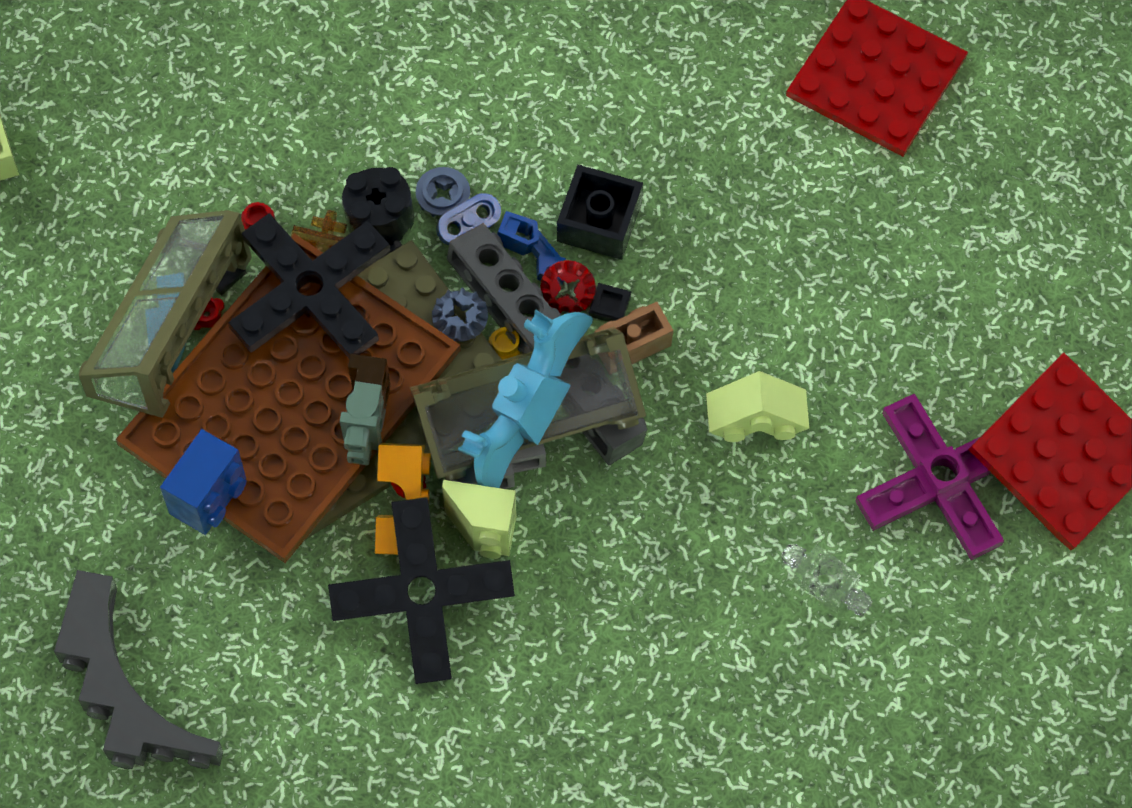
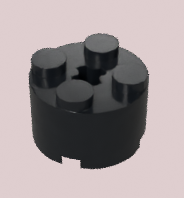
M393 167L370 168L348 176L342 193V204L349 233L366 221H369L390 246L396 240L401 241L403 235L409 228L411 230L414 224V210L410 187L404 177L401 176L400 171Z

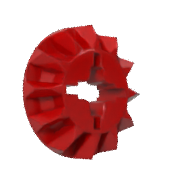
M563 260L554 263L545 271L541 279L540 289L545 301L551 308L557 309L560 314L562 311L573 313L585 311L591 304L595 296L596 284L592 273L586 266L576 261ZM559 278L567 284L578 279L580 280L573 290L577 300L568 293L557 297L562 288Z

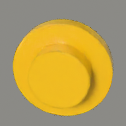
M506 327L495 330L488 341L502 360L520 355L518 350L519 335L516 331L512 332L516 338V342L513 344L506 335V331H508Z

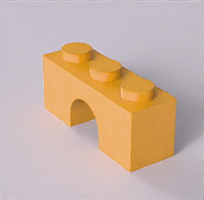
M379 444L377 481L393 482L399 485L405 493L406 500L428 497L429 504V489H423V475H430L431 453H424L425 445ZM378 515L376 517L375 554L398 555L393 515Z

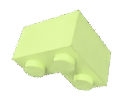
M758 371L706 393L709 433L720 436L727 442L742 441L745 439V436L757 431L770 434L778 440H789L794 438L797 433L809 429L806 389L764 372Z

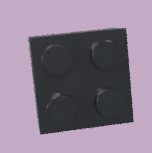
M577 164L557 220V242L622 260L642 204L643 182Z

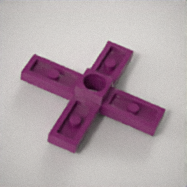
M915 393L884 407L883 416L915 468L856 497L855 502L872 531L935 501L971 561L1002 546L1004 543L1003 537L970 485L992 474L968 450L978 438L956 449H953L952 446L947 447ZM936 466H946L954 472L956 478L951 481H941L932 474L931 469Z

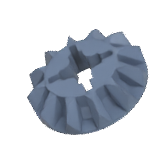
M438 167L427 171L421 176L416 185V199L421 210H426L432 217L435 215L442 216L449 210L467 201L470 196V186L466 177L459 171L449 167ZM435 185L444 191L448 188L450 189V201L444 197L436 198L437 190Z
M463 287L459 291L451 292L448 290L440 299L437 298L432 310L434 327L454 341L473 339L484 330L487 324L488 311L486 302L478 296L477 292H468ZM454 305L460 307L462 311L468 309L466 312V324L458 316L451 317L454 315Z

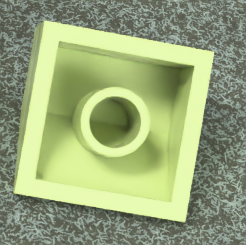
M443 480L445 513L472 549L479 551L483 557L498 559L501 555L510 556L517 517L516 491Z

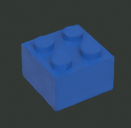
M201 429L160 486L169 514L205 536L212 526L214 528L217 527L225 516L227 504L232 497L237 498L246 485V475L239 450Z

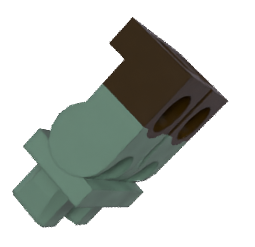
M350 354L348 370L353 392L346 400L347 412H341L340 426L344 447L348 450L347 461L354 464L369 465L372 450H378V445L382 443L381 432L391 387L387 359Z

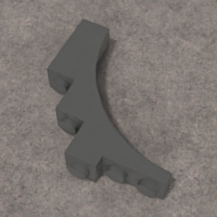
M77 570L54 653L59 662L63 663L62 666L68 670L83 672L84 668H87L78 700L83 710L87 711L86 714L98 720H108L109 716H112L103 748L108 760H112L111 764L116 767L133 769L134 764L145 765L147 753L149 752L152 753L151 757L164 762H172L173 758L176 757L188 760L187 763L196 768L208 769L210 764L220 766L223 756L220 742L192 734L167 721L148 706L128 682L120 666L114 644L113 611L117 586L113 576Z

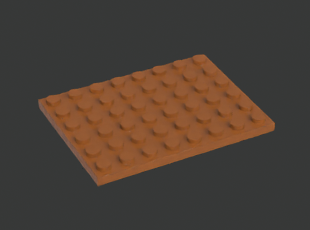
M295 233L291 236L312 261L323 253ZM265 266L173 372L174 382L172 385L166 384L163 392V398L168 399L170 402L163 418L139 411L115 440L118 446L165 479L201 429L238 449L246 475V485L242 493L237 498L232 497L225 507L226 513L223 520L286 563L366 465L349 463L347 461L348 450L344 447L340 426L341 412H347L346 400L353 392L348 370L349 358L313 317L310 316L308 318L306 314L302 315L252 353L229 328L228 322L281 284L280 280ZM355 276L338 290L378 333L379 341L360 355L387 359L391 387L381 432L382 443H385L415 407L410 387L437 380L461 351L459 343L359 276ZM308 283L300 288L299 293L305 296H312L320 292L322 286L316 283ZM372 450L370 460L374 457L378 450Z

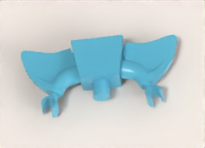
M536 309L533 319L525 321L524 328L534 334V349L528 365L516 363L509 375L502 378L499 382V393L492 404V410L496 413L498 419L491 428L479 435L465 430L462 434L465 441L461 447H458V451L474 457V470L478 485L500 488L512 458L524 443L523 438L536 445L539 444L571 386L555 376H561L572 350L591 326L593 321L591 316L585 313L573 312L552 320Z

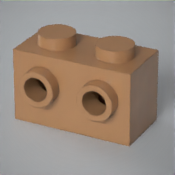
M658 302L639 307L629 315L616 321H609L594 331L595 333L615 327L622 332L632 364L670 347L673 337V329ZM620 350L598 353L609 375L620 370L616 359L621 356Z

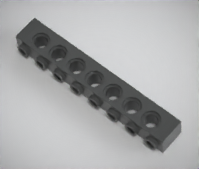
M484 223L450 241L447 255L448 262L473 293L477 292L478 296L486 302L488 313L499 327H506L508 330L506 335L513 344H515L516 338L512 332L516 331L518 333V350L520 354L533 351L534 334L524 328L525 321L527 319L531 321L533 317H526L522 314L527 313L534 316V311L537 309L553 320L561 316L559 311L549 306L543 297L540 287L536 283L530 282L523 273L520 262L515 257L511 258L503 248L500 237L495 232L491 233ZM482 263H489V264H492L493 266H486V265H484V264H482ZM502 288H509L513 291L508 292L503 290ZM588 354L567 360L565 365H570L575 369L564 367L561 376H555L571 385L561 403V406L570 417L626 401L621 389L616 385L613 386L607 379L601 364L595 359L592 360ZM583 391H591L595 395H587ZM642 417L638 419V425L630 428L618 429L617 424H606L583 431L582 433L609 466L643 445L648 429Z

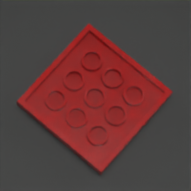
M846 0L788 87L786 96L904 157L964 63L968 51L868 0Z
M1064 352L968 449L1070 550L1076 548L1132 489V419Z

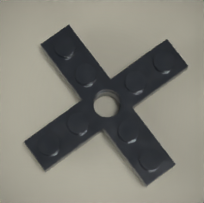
M270 213L242 232L243 240L281 282L279 286L228 322L231 331L251 353L304 314L308 318L312 316L349 359L350 354L360 355L379 341L378 333L338 290L390 252V244L369 221H366L313 261ZM308 283H316L322 286L321 291L312 296H305L299 293L300 288Z
M428 497L391 502L401 575L329 584L332 620L340 621L406 612L415 684L450 680L452 676L442 606L515 597L510 560L437 570ZM416 578H427L434 584L435 595L426 604H417L408 595V587Z

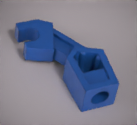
M508 211L505 212L497 232L503 247L523 256L532 252L537 258V280L541 281L545 271L551 265L566 260V258L560 257L538 230L537 221ZM516 232L525 234V236H529L530 240H527L525 237L522 238L516 235ZM559 278L561 285H563L564 280L562 281Z

